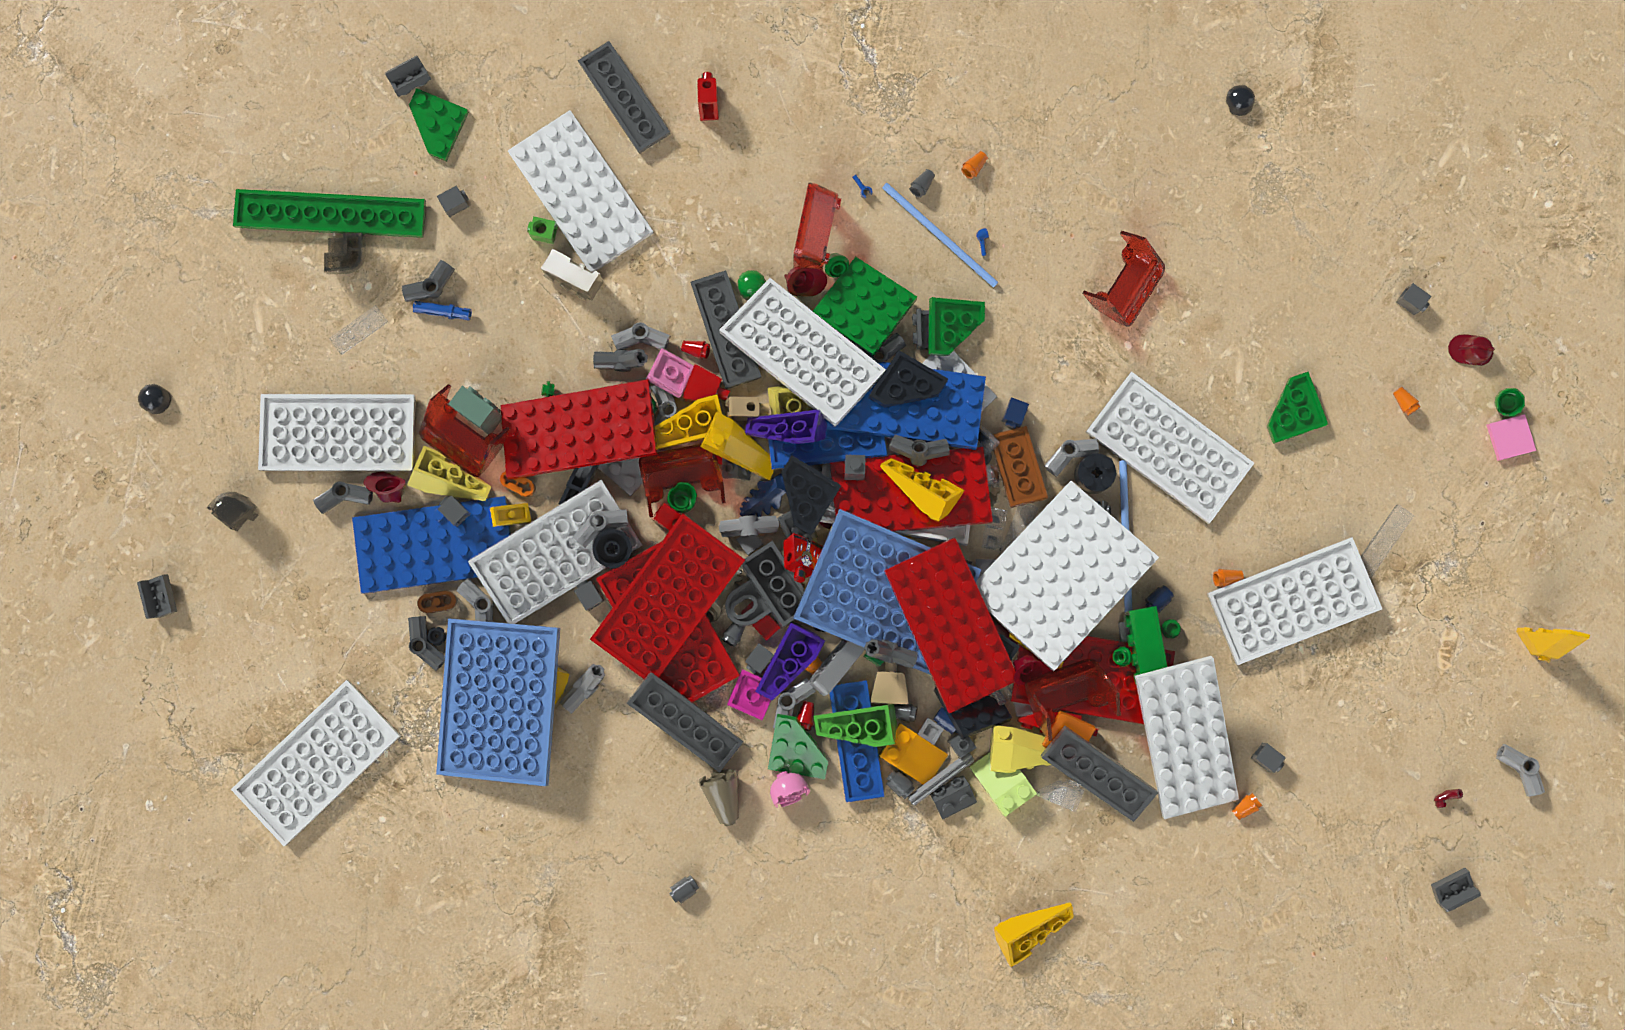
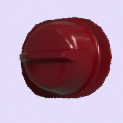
M797 266L784 275L787 290L792 296H816L827 285L825 272L817 268Z
M1468 334L1453 337L1448 345V352L1453 360L1458 363L1483 366L1489 363L1495 350L1488 338Z
M376 472L368 475L364 479L363 484L365 488L376 493L380 501L400 503L404 492L403 487L406 482L405 479L393 474Z
M1026 655L1019 660H1013V666L1016 671L1014 681L1019 685L1039 686L1048 683L1055 676L1056 670L1053 672L1043 661L1037 660L1034 656Z

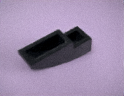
M598 465L575 468L558 504L564 503L590 487Z

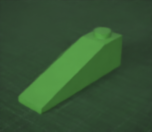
M894 704L814 716L816 735L873 747L895 744L897 720Z

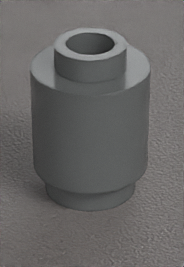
M893 770L886 778L888 780L886 785L903 799H906L915 789L912 785L913 783L900 770L897 772Z
M691 875L687 878L685 876L670 887L672 891L669 894L675 903L679 901L682 904L697 893L696 890L699 889V886Z

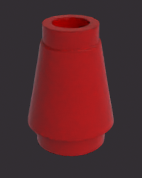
M683 340L681 351L701 360L703 358L707 359L710 354V344L706 343V341Z
M803 701L797 716L805 731H811V727H814V703Z

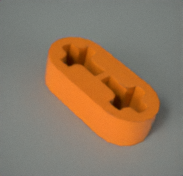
M506 471L501 474L500 482L504 487L524 497H530L535 493V485L525 477L513 479L517 481L516 484L509 482L507 485L505 480ZM520 483L523 485L529 483L530 492L526 491L523 493L524 489L519 487Z

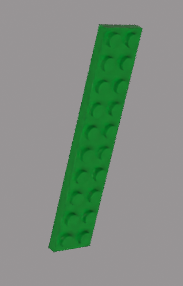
M236 189L233 227L423 238L426 200Z

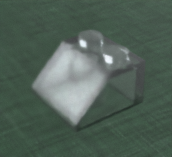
M1066 779L1065 782L1059 780L1035 790L1036 796L1076 812L1084 790L1079 788L1081 784Z

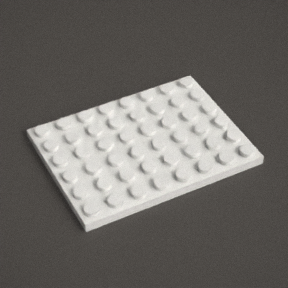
M1070 481L976 581V585L989 614L1054 672L1159 557L1075 483Z

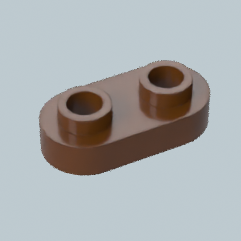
M451 591L423 594L419 597L417 606L423 613L447 611L457 605V597ZM447 597L451 599L449 604L445 603ZM428 600L432 602V605L430 607H426V602Z

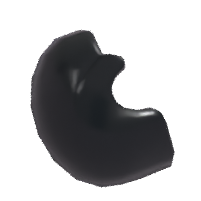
M1245 85L1232 87L1226 96V104L1229 106L1230 113L1243 116L1252 111L1255 102V95L1252 89Z
M157 384L145 385L138 395L139 406L152 414L163 413L171 402L169 392Z

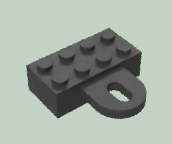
M771 541L745 558L746 560L741 565V568L749 581L733 590L727 597L725 603L726 614L737 625H752L769 613H772L781 629L796 620L794 615L805 589L801 583L794 581V573L785 569L784 557L774 542ZM745 599L752 600V609L743 615L735 613L734 607Z

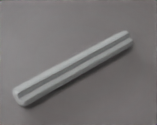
M968 753L962 758L957 759L910 794L908 799L911 804L917 805L973 763L974 758Z

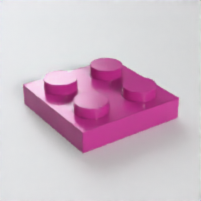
M742 669L727 705L763 720L771 700L755 692L762 678Z

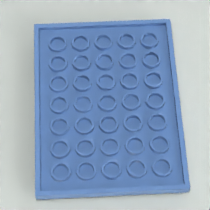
M839 509L794 615V619L862 647H865L866 642L871 641V639L880 641L884 639L896 643L900 647L918 652L917 661L913 668L930 674L884 572L885 569L930 549V547ZM967 564L976 582L981 569Z
M448 619L436 775L549 786L560 628Z

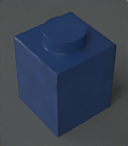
M1011 397L1002 418L1005 426L1012 429L1020 428L1029 404Z

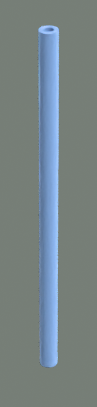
M886 183L882 187L883 190L993 288L998 284L997 280L892 186Z
M1121 460L1119 461L1121 524L1129 530L1127 463ZM1132 588L1124 595L1125 612L1132 611Z

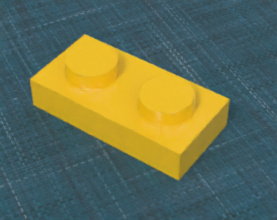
M528 503L490 508L493 527L531 522Z

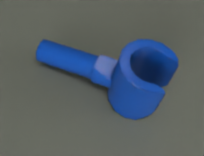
M854 175L852 178L861 189V197L867 198L863 193L864 190H868L872 195V188L864 186L857 175Z
M984 228L976 233V237L980 242L982 256H986L984 239L989 238L988 231Z

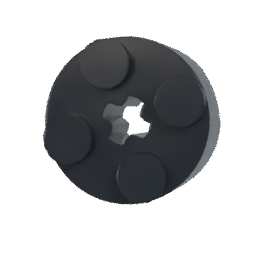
M1099 453L1086 456L1075 468V482L1084 492L1089 494H1098L1112 486L1116 479V467L1113 460ZM1094 470H1096V473H1099V476H1097L1096 478L1095 475L1092 474Z
M603 528L594 537L592 550L594 558L598 563L608 568H618L629 559L632 545L629 536L621 528ZM610 543L617 545L615 551L611 552L610 549H607Z

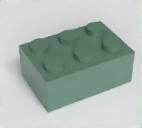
M461 386L448 404L488 435H491L502 421V415L499 414L501 410L490 400L483 398L482 395L470 386L468 389Z

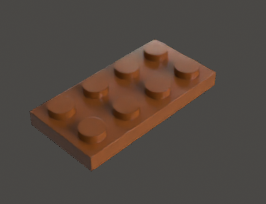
M1027 426L990 435L989 438L995 443L994 445L991 442L1010 508L1047 499L1048 495Z

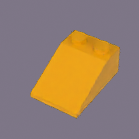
M899 723L896 728L895 744L885 745L878 756L924 785L936 775L948 754Z

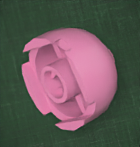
M787 771L776 776L777 779L770 787L771 799L776 808H778V804L781 807H785L802 799L800 795L805 793L807 796L810 793V789L801 775L787 773Z

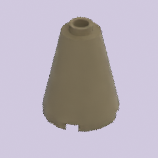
M732 769L721 770L720 773L718 771L711 773L710 778L706 779V775L700 778L699 785L719 823L724 824V826L735 824L739 818L737 771L734 770L732 773Z

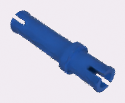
M416 300L413 304L414 313L444 316L451 320L455 318L470 321L472 317V309L455 307L452 304L448 306Z

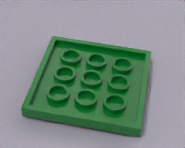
M855 256L849 264L847 272L845 269L844 273L833 284L813 312L850 342L873 357L916 302L917 296Z

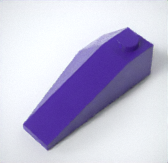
M820 410L750 417L747 420L745 434L795 444L817 442L825 439L827 423Z
M791 622L755 692L773 701L817 658L826 640L809 629Z

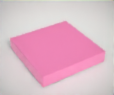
M661 348L646 380L648 379L655 386L680 398L688 383L694 365Z
M1525 414L1486 425L1497 461L1536 451Z

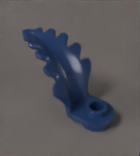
M782 473L771 481H759L757 483L759 490H750L752 497H745L744 500L747 502L741 503L743 506L740 507L741 517L753 516L755 514L757 517H761L762 511L766 515L770 514L771 506L776 510L780 508L782 496L786 493Z

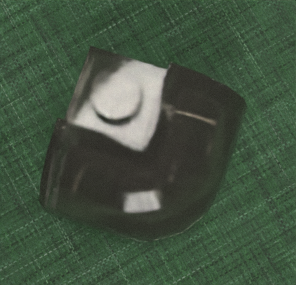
M343 233V238H328V253H324V272L328 275L357 272L364 265L366 257L365 235L363 233Z
M228 491L214 498L207 507L208 510H212V515L234 531H238L247 519L254 521L258 517V514L254 512L257 506L248 500L249 497L237 492Z

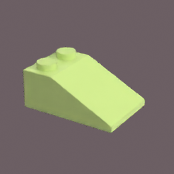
M990 752L969 766L1001 814L1005 817L1037 794L1020 769L1012 773L990 771Z

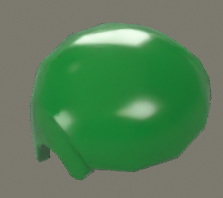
M748 270L742 273L738 279L740 295L744 299L749 300L766 282L764 276L755 270Z
M1505 388L1496 395L1494 401L1495 408L1503 416H1515L1522 412L1525 406V396L1516 388Z
M679 482L670 489L667 501L669 506L676 512L686 513L695 506L697 493L695 488L689 483Z

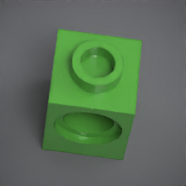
M533 216L532 222L530 221L528 224L527 232L533 240L554 244L558 225L556 221ZM540 227H546L544 233H537Z

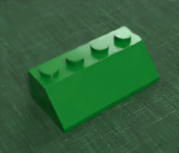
M1156 606L1125 612L1126 616L1123 617L1124 625L1128 627L1129 631L1127 642L1129 647H1132L1131 663L1136 669L1134 674L1135 684L1136 675L1167 667Z

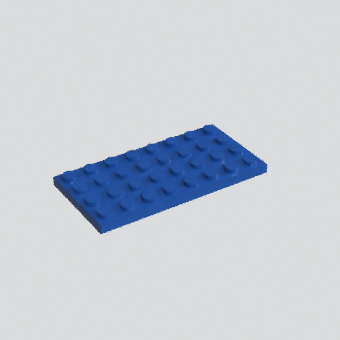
M881 362L878 364L887 369L890 363ZM933 369L948 378L947 384L938 397L886 408L869 399V394L875 387L874 385L836 427L825 419L827 429L889 438L898 435L912 441L923 440L926 443L947 439L948 445L951 447L976 450L986 376Z
M506 496L488 498L486 501L460 502L471 514L458 527L454 526L438 510L440 505L352 517L361 594L478 578L468 561L511 535L510 525L493 527L490 512L491 507L507 505Z

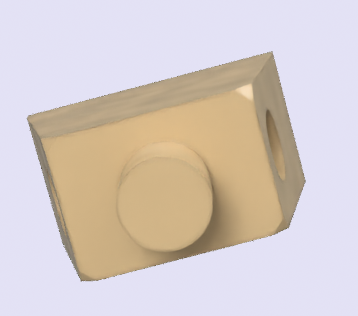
M728 397L724 403L725 416L734 421H747L750 417L769 415V403H759L758 397Z
M885 662V672H876L870 699L871 703L908 704L905 673L896 672L897 663Z

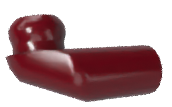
M1452 789L1440 793L1434 798L1435 806L1443 808L1446 807L1445 800L1461 799L1463 797L1462 790Z

